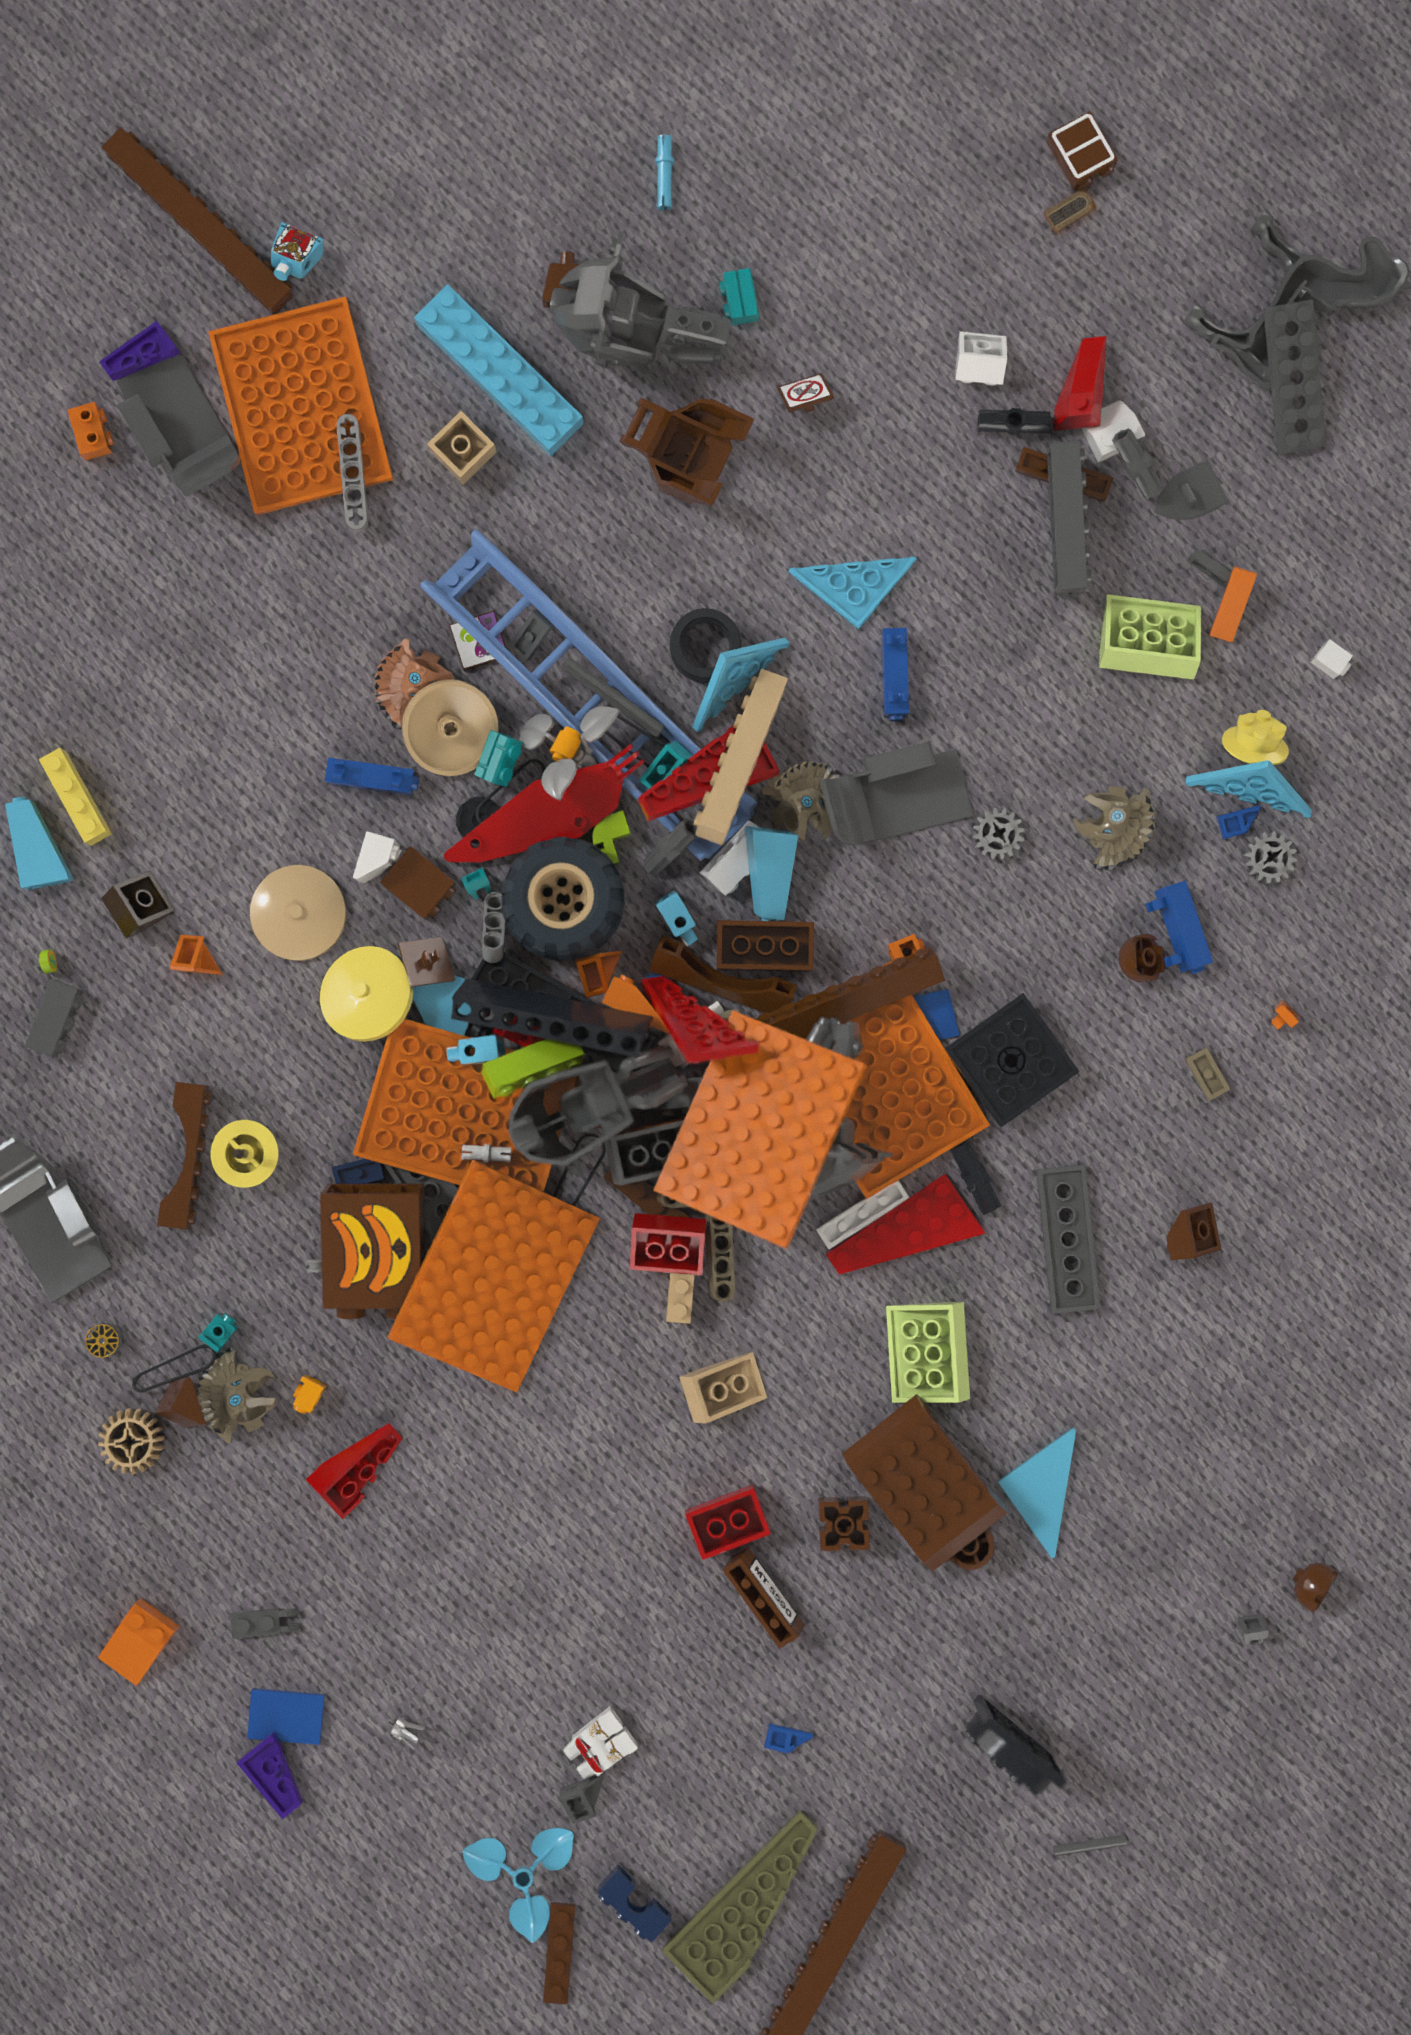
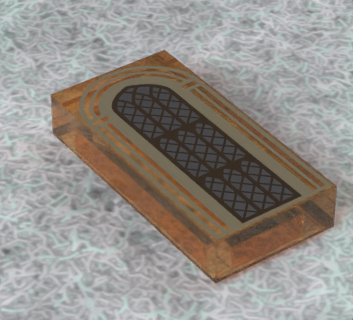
M1085 188L1046 210L1043 215L1055 234L1096 210V205Z

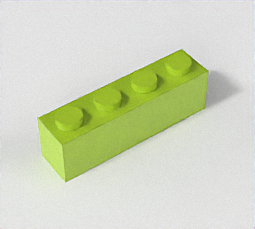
M545 1039L483 1063L482 1076L493 1098L499 1096L506 1097L511 1095L516 1089L526 1088L529 1083L565 1070L580 1067L583 1062L584 1052L580 1045Z

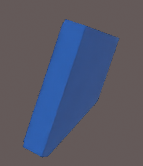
M1257 805L1217 816L1222 839L1246 834L1261 806Z
M769 1723L764 1748L788 1754L802 1743L812 1739L813 1733Z

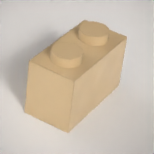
M670 1273L666 1322L690 1324L694 1275Z

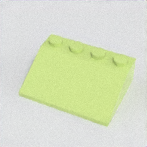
M1106 595L1099 668L1186 679L1195 678L1201 662V606Z
M964 1302L886 1306L892 1403H906L916 1394L920 1396L924 1403H959L970 1399Z

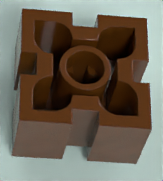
M837 1497L818 1498L820 1522H825V1527H819L820 1550L841 1551V1544H849L850 1550H870L869 1529L867 1525H863V1520H869L867 1497H847V1503H839ZM841 1519L850 1521V1523L846 1524V1528H841L840 1524L837 1525Z

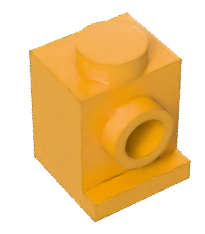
M305 1374L300 1380L304 1384H299L293 1394V1397L296 1398L293 1403V1409L302 1414L314 1411L327 1386Z

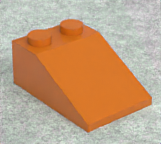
M622 974L620 978L614 976L602 1003L614 1009L653 1016L651 1026L669 1034L655 1009L641 991L634 986L635 981Z
M140 1598L134 1603L98 1658L137 1686L180 1626Z

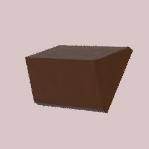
M191 1377L169 1383L155 1414L185 1428L206 1424Z

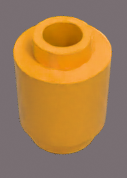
M567 726L560 730L550 749L552 759L556 762H560L562 758L573 759L581 744V733Z

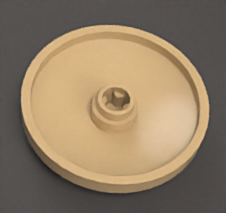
M441 680L422 688L408 703L402 719L403 740L412 758L424 769L443 776L461 775L477 768L490 730L498 732V718L490 700L475 686L459 680Z
M291 865L272 872L259 884L252 897L250 920L257 939L271 953L288 960H309L324 954L338 941L346 922V904L340 888L327 874L310 866Z

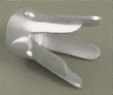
M400 1716L395 1724L389 1721L388 1723L394 1726L391 1735L399 1740L402 1739L415 1750L404 1738L414 1743L418 1742V1738L406 1730L405 1727L423 1730L425 1727L407 1722L405 1718Z

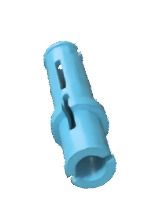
M660 135L657 137L658 157L655 158V164L658 165L657 209L665 210V207H667V210H671L672 165H674L672 136L664 135L663 139V136Z

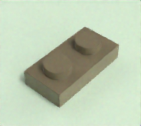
M1207 1047L1184 1059L1207 1101H1211L1230 1090Z

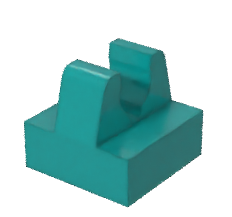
M483 867L461 878L468 894L476 900L479 899L477 890L484 888L487 894L491 892L490 882Z

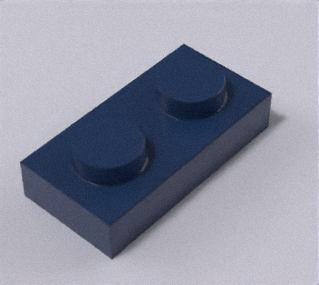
M369 1159L332 1167L336 1184H365L385 1179L382 1163Z

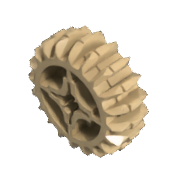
M131 1408L126 1409L125 1414L122 1410L116 1412L117 1418L112 1415L108 1418L110 1424L104 1423L102 1425L103 1429L107 1432L99 1433V1437L105 1439V1441L98 1443L99 1447H105V1450L100 1455L109 1456L105 1463L114 1462L113 1470H117L122 1466V1474L127 1473L129 1469L131 1474H136L138 1469L141 1472L146 1471V1465L152 1467L155 1464L153 1459L158 1460L161 1457L157 1451L164 1449L162 1444H157V1442L165 1439L163 1435L157 1436V1433L163 1430L162 1426L154 1428L153 1425L158 1420L154 1418L149 1422V1412H146L141 1417V1409H136L134 1415ZM126 1422L123 1437L113 1439L118 1426ZM134 1423L142 1426L148 1436L139 1434ZM131 1436L135 1441H139L132 1445V1447L127 1442H123ZM149 1443L145 1456L137 1460L139 1446ZM115 1448H122L126 1453V1457H129V1460L120 1456Z

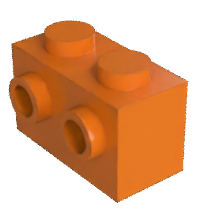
M95 402L67 410L79 453L85 461L113 453L111 445H114V439L110 430L106 431L104 423L108 422L104 408L100 409Z

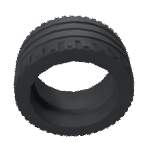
M701 608L685 614L676 623L670 636V654L675 667L686 678L699 683H709L715 667L708 669L698 668L690 664L683 654L682 642L687 631L698 624H714L726 634L729 642L728 651L741 648V637L737 626L727 615L715 609Z

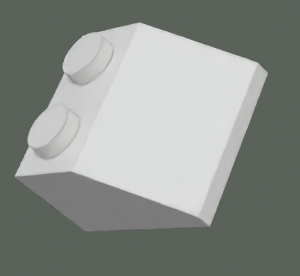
M959 332L955 380H960L964 383L981 382L990 386L996 384L1003 385L1007 363L1006 336Z
M1121 400L1102 408L1100 426L1081 428L1098 463L1119 453L1112 442L1115 434L1119 431L1131 429L1138 443H1141L1145 437V433L1135 413Z
M366 831L353 878L360 883H366L390 870L402 856V849H399L400 844L395 839Z

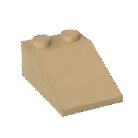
M753 1352L700 1368L679 1377L694 1423H709L767 1399Z

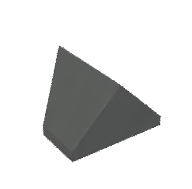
M605 1773L600 1774L598 1777L594 1776L561 1787L559 1799L572 1824L596 1816L594 1808Z

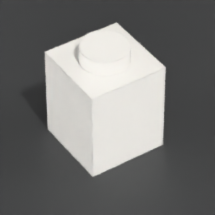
M1329 639L1323 644L1311 663L1334 679L1339 674L1343 676L1351 666L1349 661L1353 655Z

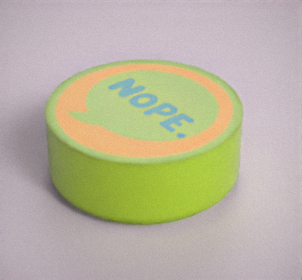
M52 949L42 950L39 954V963L42 971L45 974L55 973L57 971V963L54 951Z

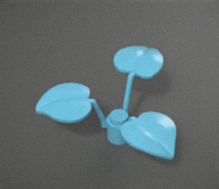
M552 1828L540 1832L534 1838L531 1845L532 1852L538 1858L530 1868L521 1866L515 1871L503 1863L506 1858V1850L503 1844L496 1839L484 1838L463 1849L466 1865L479 1879L484 1881L496 1880L500 1875L501 1868L513 1876L514 1885L524 1891L526 1899L519 1898L512 1904L509 1919L516 1931L532 1943L537 1941L544 1932L550 1915L548 1902L543 1896L536 1895L530 1898L528 1888L533 1882L532 1872L541 1861L546 1869L552 1871L560 1870L567 1865L572 1855L574 1837L573 1832L567 1829Z

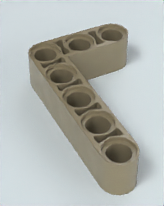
M657 1192V1201L663 1207H690L677 1200L667 1203L665 1195ZM704 1213L705 1219H707L706 1254L709 1295L714 1300L727 1302L735 1295L732 1225L724 1221L717 1225L713 1220V1216ZM718 1236H722L724 1244L720 1249L715 1246V1239ZM719 1260H723L725 1263V1269L721 1273H718L716 1270V1264ZM721 1284L726 1286V1293L723 1297H719L717 1289Z

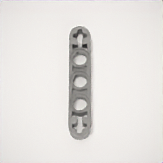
M344 414L337 421V435L345 520L351 530L360 532L366 529L368 525L360 426L353 415ZM346 421H350L354 425L350 427L352 438L347 437V431L342 427L346 425ZM347 444L357 446V451L354 455L350 456L344 453V448ZM350 467L359 469V475L355 479H349L346 476V471ZM357 490L361 493V499L358 502L349 501L348 495L351 491ZM350 507L358 508V514L363 519L359 521V525H355L351 521L355 519V511L353 509L349 510Z

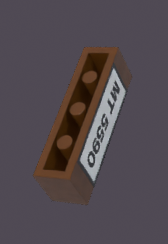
M747 1547L732 1556L722 1571L780 1649L797 1639L805 1624L750 1548Z

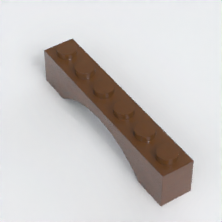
M662 935L650 966V971L656 972L659 975L675 979L683 984L694 986L705 992L713 993L764 1013L773 1012L780 1009L783 1005L791 1003L797 988V984L778 977L744 979L724 974L702 962L690 951L685 943Z
M175 1083L173 1107L179 1115L184 1128L186 1156L183 1170L177 1183L160 1202L157 1226L190 1229L191 1224H195L197 1212L193 1210L194 1200H198L200 1192L196 1182L197 1176H201L203 1164L199 1162L200 1153H204L206 1139L202 1138L203 1129H207L209 1115L205 1114L206 1105H210L212 1091H208V1085Z

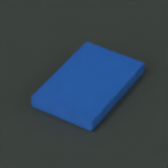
M252 1688L247 1739L264 1740L275 1731L278 1741L320 1745L325 1694Z

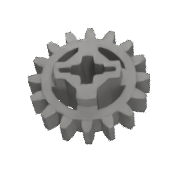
M993 808L991 815L988 811H985L983 813L985 819L978 817L976 821L980 825L973 826L972 830L977 832L976 835L972 836V840H978L979 842L975 848L982 847L981 855L984 856L988 852L990 853L991 860L996 855H998L1000 860H1003L1005 853L1009 857L1013 856L1011 849L1018 851L1020 847L1017 842L1024 841V838L1019 836V834L1025 831L1024 828H1018L1021 819L1015 821L1013 819L1014 812L1009 816L1006 815V808H1003L1001 813H998L997 808ZM997 819H1003V820L1007 821L1008 823H1007V824L999 823V822L997 821ZM986 824L989 830L988 834L983 838V828ZM995 828L997 831H1003L1002 839L999 837L994 838ZM1013 831L1014 837L1012 843L1010 844L1008 836L1009 833ZM989 844L998 845L1001 850L993 849V848L989 847L988 845H989Z
M1266 832L1260 835L1261 840L1258 837H1254L1252 839L1254 845L1248 844L1246 846L1250 852L1243 854V857L1249 859V862L1244 864V867H1251L1248 874H1257V882L1264 878L1265 884H1269L1271 879H1273L1275 884L1280 882V877L1287 879L1289 876L1286 871L1293 872L1295 869L1291 866V863L1297 862V859L1292 857V854L1297 852L1296 849L1290 850L1289 848L1292 841L1285 843V835L1283 834L1276 838V832H1271L1269 837ZM1271 842L1277 844L1278 846L1270 847L1269 844L1266 843ZM1256 851L1259 854V859L1257 863L1255 860ZM1278 852L1274 855L1273 861L1263 864L1269 857V854ZM1283 854H1285V863L1282 862ZM1265 868H1268V869H1271V870H1272L1273 872H1275V873H1274V874H1270V873H1266V872H1264V871H1262V870L1265 869Z

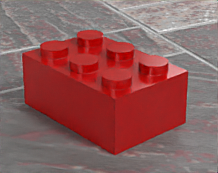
M634 1213L631 1233L630 1270L702 1275L707 1219Z
M753 1484L685 1510V1516L702 1560L771 1534Z

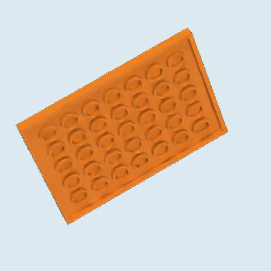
M346 296L208 331L255 515L343 493L337 421L344 414L353 415L360 426L365 487L393 480ZM346 421V425L342 427L346 429L347 437L352 438L350 427L354 425L350 421ZM347 444L344 448V453L350 456L354 455L357 451V446L354 444ZM350 467L346 471V476L349 479H355L359 475V469L356 467Z
M892 961L887 962L886 964L882 965L881 967H883V966H885V965H887V964L892 963ZM912 995L849 1020L859 1023V1040L862 1041V1050L859 1055H856V1061L866 1065L845 1114V1118L851 1119L855 1125L853 1144L865 1143L874 1149L893 1153L892 1157H884V1161H880L872 1171L856 1181L866 1199L990 1126Z
M732 1010L728 1019L729 1027L734 1031L740 1030L743 1032L745 1039L749 1042L753 1040L759 1044V1053L726 1057L721 1060L712 1059L654 1191L787 1249L866 1065Z
M404 1019L387 1036L353 1155L461 1185L472 1160H462V1153H472L463 1152V1144L474 1146L489 1144V1147H511V1154H501L511 1155L510 1163L500 1161L483 1163V1160L475 1161L544 1192L552 1164L529 1160L521 1151L515 1148L509 1135L510 1112L525 1088L516 1089L511 1095L506 1097L499 1096L493 1098L482 1076L483 1064L462 1065L460 1061H448L447 1047L459 1046V1040L470 1039V1037ZM475 1048L471 1049V1055L473 1056L475 1054ZM505 1048V1055L516 1050ZM577 1076L550 1084L551 1087L544 1090L543 1105L548 1116L562 1110L559 1100L566 1092L573 1090ZM562 1129L556 1131L558 1138Z
M472 1160L387 1337L394 1342L517 1392L600 1218Z

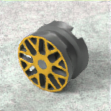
M110 1323L95 1325L88 1331L85 1344L92 1355L104 1358L119 1351L123 1338L117 1326Z

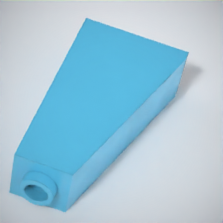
M27 797L13 798L11 803H6L5 807L21 888L31 890L74 881L35 802L27 799Z
M745 826L754 913L762 918L761 921L784 920L798 835L791 831Z

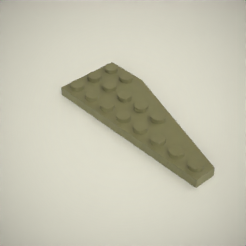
M801 1810L662 1947V1952L712 2003L749 1968L752 1958L759 1948L768 1926H770L787 1892V1888L818 1830L817 1826Z

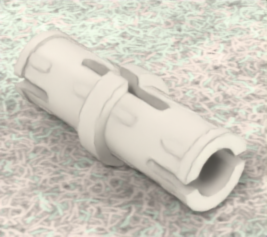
M484 1144V1146L462 1145L463 1152H472L462 1153V1160H483V1163H488V1161L510 1163L511 1155L501 1154H511V1147H489V1144Z

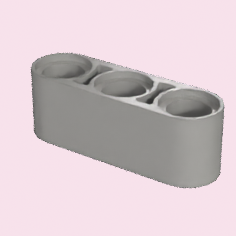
M499 892L489 893L485 897L482 957L490 963L499 962L504 955L506 922L501 908L502 894Z

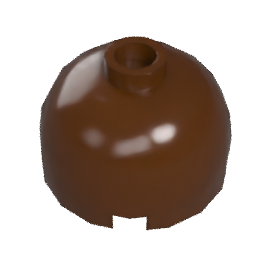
M1151 934L1136 935L1129 938L1121 946L1118 960L1120 968L1127 978L1136 982H1149L1160 978L1158 977L1159 973H1163L1165 969V953L1163 947L1158 946L1154 941L1158 940L1155 936Z
M990 1528L950 1558L951 1561L966 1570L979 1569L988 1564L996 1548L995 1537Z
M1323 1563L1310 1564L1304 1570L1299 1568L1293 1577V1581L1296 1582L1294 1594L1299 1604L1314 1614L1326 1597L1332 1581L1335 1582L1339 1572Z

